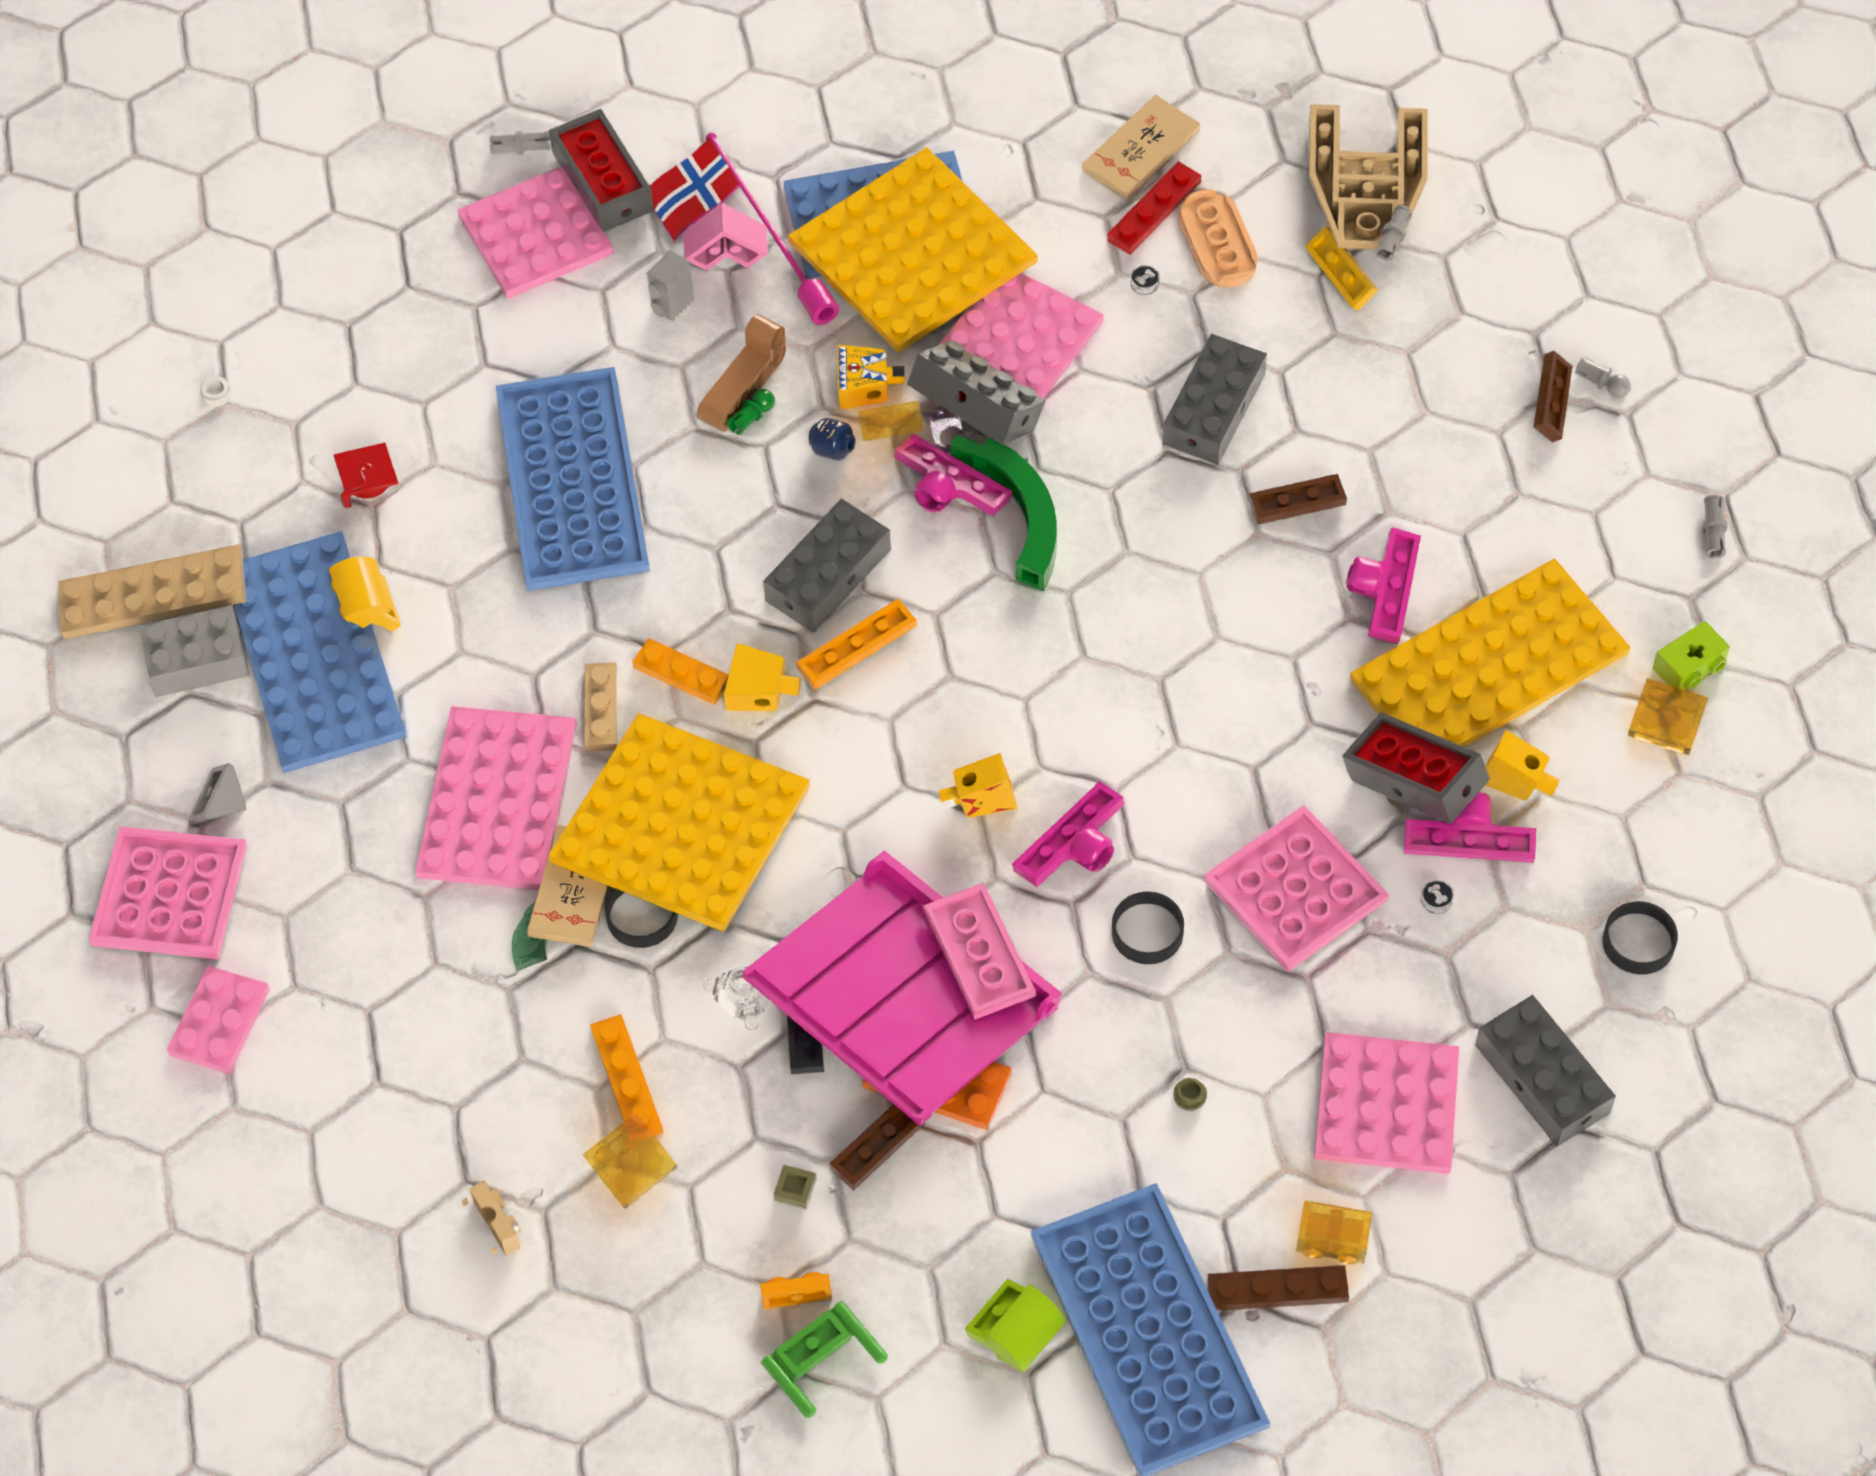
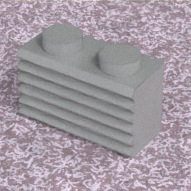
M669 250L646 274L648 275L647 281L649 296L651 297V309L658 316H664L674 321L675 317H679V313H683V309H687V305H691L690 302L694 301L690 262Z

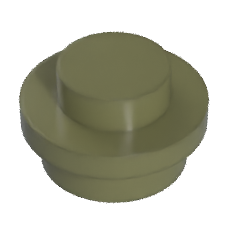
M1185 1078L1176 1084L1173 1098L1181 1109L1195 1111L1205 1104L1207 1090L1199 1080Z

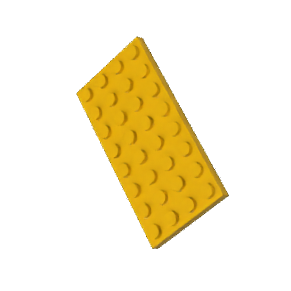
M1554 558L1350 672V680L1377 714L1380 712L1466 747L1629 654L1630 646Z

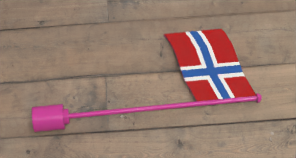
M708 133L706 141L696 151L659 176L650 185L654 211L674 242L683 231L723 203L740 187L802 281L797 297L813 322L817 325H824L831 322L838 315L839 305L821 279L807 280L716 141L717 135L715 133Z

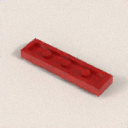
M1178 161L1107 233V241L1131 255L1201 183L1202 175Z

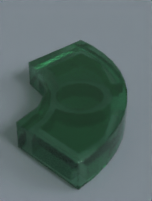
M535 902L526 909L517 929L514 930L512 955L517 971L548 960L546 953L548 940L528 937L527 930Z

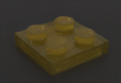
M1647 678L1627 736L1689 755L1707 705L1708 697Z
M637 1113L633 1114L583 1154V1157L624 1209L678 1168V1165Z

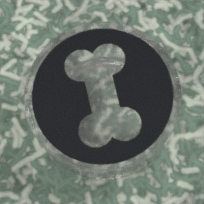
M1141 265L1133 269L1130 275V286L1134 292L1140 295H1150L1158 290L1160 274L1157 269L1149 265Z
M1432 880L1423 886L1420 901L1425 910L1433 914H1442L1452 907L1454 891L1447 882Z

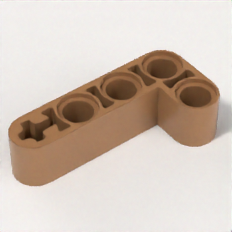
M759 314L754 315L748 322L745 330L746 346L702 399L696 412L697 419L722 432L729 429L727 420L743 407V402L752 400L754 392L763 387L781 364L786 353L785 328Z

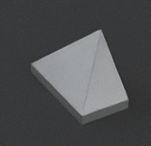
M227 763L211 770L188 823L195 825L247 810L233 765Z

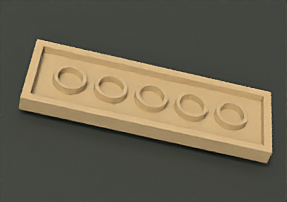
M239 544L58 581L60 630L64 639L247 602L243 551Z

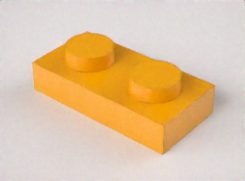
M810 1272L804 1274L801 1278L794 1279L775 1277L768 1280L767 1283H760L764 1309L832 1300L829 1273Z

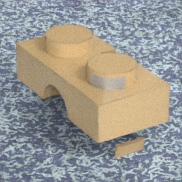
M485 1180L469 1188L475 1206L486 1224H488L505 1256L519 1249L520 1243L517 1235L522 1233L513 1215L506 1217L502 1208L505 1207V1203L496 1188L490 1190ZM466 1197L462 1200L463 1207L468 1204ZM497 1247L491 1249L492 1255L498 1254Z

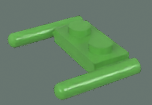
M840 1301L832 1310H827L775 1349L773 1354L763 1358L761 1364L806 1418H811L815 1415L816 1408L796 1385L794 1380L797 1381L849 1342L853 1336L856 1337L878 1364L886 1362L888 1354L843 1301Z

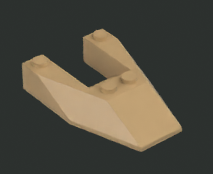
M1311 104L1308 128L1309 178L1337 248L1376 249L1382 238V229L1386 223H1389L1395 207L1404 205L1411 209L1410 213H1414L1427 183L1428 109L1398 107L1395 153L1339 151L1340 105Z

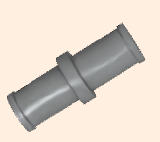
M516 131L515 135L490 136V142H492L490 150L492 154L505 152L524 154L525 151L550 150V143H548L550 141L549 132L523 134L522 131Z
M1404 205L1395 207L1389 223H1386L1382 229V238L1375 249L1378 258L1385 261L1393 258L1398 244L1406 236L1405 229L1413 216V213H1410V208Z
M1709 495L1704 498L1705 521L1702 525L1703 532L1706 533V555L1708 557L1711 556V558H1721L1726 555L1725 532L1728 529V523L1724 519V498L1722 496L1719 497V495Z

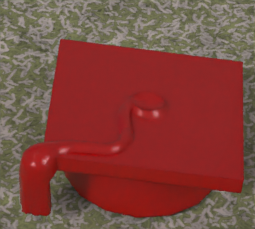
M385 442L333 454L344 491L341 493V501L344 508L352 507L350 501L352 495L363 499L375 498L381 495L388 487L398 485V479Z

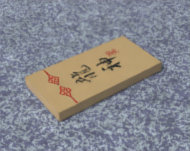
M1155 95L1082 163V171L1127 200L1200 131L1201 123Z
M557 825L550 852L567 826ZM548 857L528 926V937L592 947L609 886L553 864L549 861Z

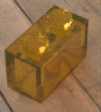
M919 401L857 412L862 442L924 431Z
M1304 1200L1296 1251L1302 1252L1310 1258H1322L1325 1256L1337 1258L1338 1261L1345 1264L1364 1263L1373 1212Z

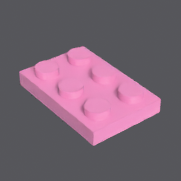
M207 965L167 1048L169 1056L230 1074L269 993L268 983Z

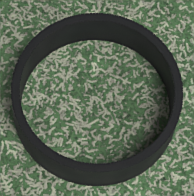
M615 888L610 891L605 902L606 921L611 934L622 944L635 948L651 947L664 941L675 929L678 914L672 912L668 922L654 933L635 936L622 932L612 923L610 913L615 901L625 892Z
M1138 892L1126 897L1116 907L1112 917V939L1117 950L1127 959L1139 964L1161 963L1171 958L1182 944L1184 917L1178 905L1169 897L1157 892ZM1154 904L1165 908L1176 918L1180 931L1175 941L1168 947L1156 952H1142L1129 947L1121 940L1116 930L1117 921L1126 910L1133 906Z
M1634 901L1617 907L1609 915L1604 928L1602 943L1607 957L1618 968L1632 974L1645 975L1661 970L1670 962L1677 945L1678 931L1674 920L1664 909L1649 902ZM1628 914L1648 915L1658 920L1667 929L1671 938V949L1665 956L1652 962L1630 960L1622 956L1613 947L1609 938V927L1618 918Z

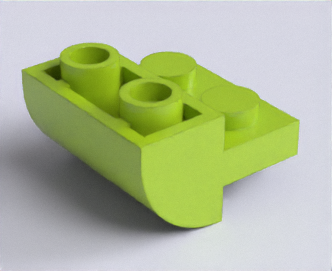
M1007 1278L965 1327V1331L968 1337L993 1350L999 1360L1024 1373L1066 1323V1320L1058 1307L1037 1288L1030 1284L1025 1288Z

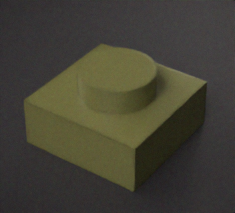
M783 1165L773 1194L774 1200L807 1209L817 1179L816 1173Z

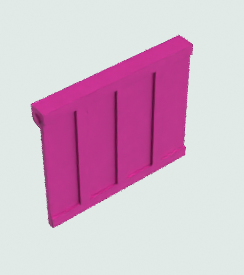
M884 850L868 863L864 876L743 970L742 978L921 1126L932 1117L936 1110L1038 1023L1052 1015L1058 1009L1062 993L1022 961L1036 990V996L974 1020L923 911V905L943 897Z

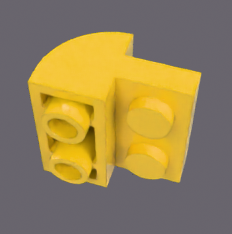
M364 556L352 557L328 568L332 578L331 587L337 594L340 602L339 611L346 621L353 622L362 628L373 622L375 625H380L391 632L401 626L386 578L381 575L376 559Z

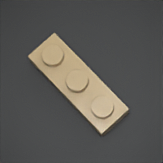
M616 662L585 664L584 745L586 751L615 750L617 747Z

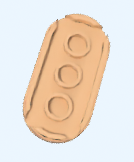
M1210 189L1199 190L1188 195L1179 209V224L1201 275L1210 283L1221 287H1234L1247 282L1256 271L1257 252L1234 201L1225 194L1222 196L1217 194V191Z

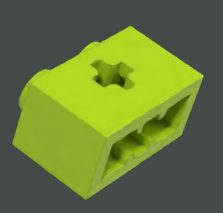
M1703 621L1657 651L1652 669L1676 694H1679L1687 688L1689 690L1695 688L1702 681L1703 677L1709 673L1716 674L1721 671L1727 664L1726 659L1730 646L1706 621Z

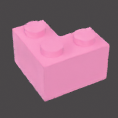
M724 203L719 204L683 231L684 258L706 271L725 257L749 268L768 254L766 226Z

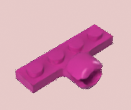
M914 433L895 449L894 458L924 476L915 485L914 496L918 504L928 512H940L953 499L961 498L994 517L1011 500V490Z
M1391 527L1387 537L1383 561H1375L1362 556H1357L1353 560L1348 571L1346 588L1350 592L1370 597L1374 604L1367 636L1394 644L1399 643L1421 535Z
M1099 781L1012 863L1014 872L1038 887L1067 860L1075 861L1091 872L1102 870L1110 862L1114 853L1112 839L1098 831V829L1124 805L1123 796Z
M1479 792L1452 824L1442 821L1406 819L1403 854L1534 863L1536 828L1492 824L1490 820L1491 798L1487 794Z

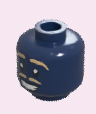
M823 418L818 423H815L809 432L808 440L813 452L818 456L839 461L844 459L853 451L856 444L850 424L839 420Z

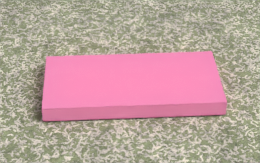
M984 883L923 905L924 914L974 1020L1036 996V990Z

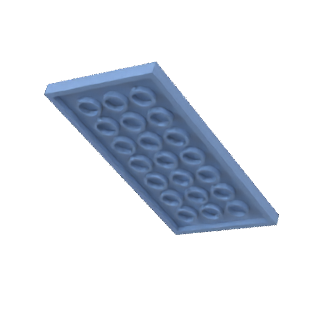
M615 367L496 385L527 591L649 572L650 568Z
M342 531L243 559L247 602L235 604L234 607L283 773L406 737L372 625L369 624L362 628L353 622L346 621L339 611L340 602L338 596L331 587L332 578L328 568L350 558Z
M1157 1183L1030 1232V1237L1138 1476H1150L1270 1427V1421Z

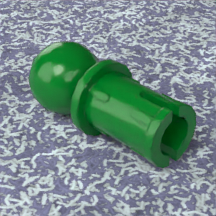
M759 389L754 392L752 400L743 402V407L727 420L728 428L733 433L736 431V435H741L751 423L759 421L763 417L762 412L770 411L775 404L773 393L768 389Z

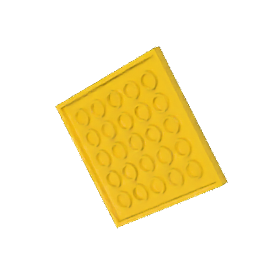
M928 147L788 235L789 243L897 353L906 349L1038 262V254Z
M638 713L549 854V861L725 932L810 788V780Z

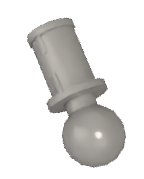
M1583 356L1576 366L1575 373L1592 381L1597 385L1598 389L1607 386L1608 392L1613 397H1624L1628 395L1631 389L1630 380L1625 375L1616 374L1613 376L1611 375V367L1605 368L1586 356Z

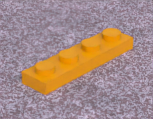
M896 599L797 661V670L816 690L917 626V619L899 599Z
M620 1014L590 1024L592 1035L631 1143L664 1133L622 1015Z

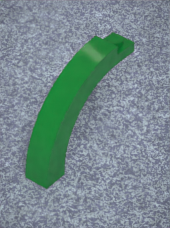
M955 435L951 442V456L1012 491V497L1019 505L1028 529L1024 549L1016 562V580L1044 591L1055 565L1057 550L1055 508L1045 483L1036 470L1022 456L1005 444L1001 445L988 437L985 444L981 445L974 439Z

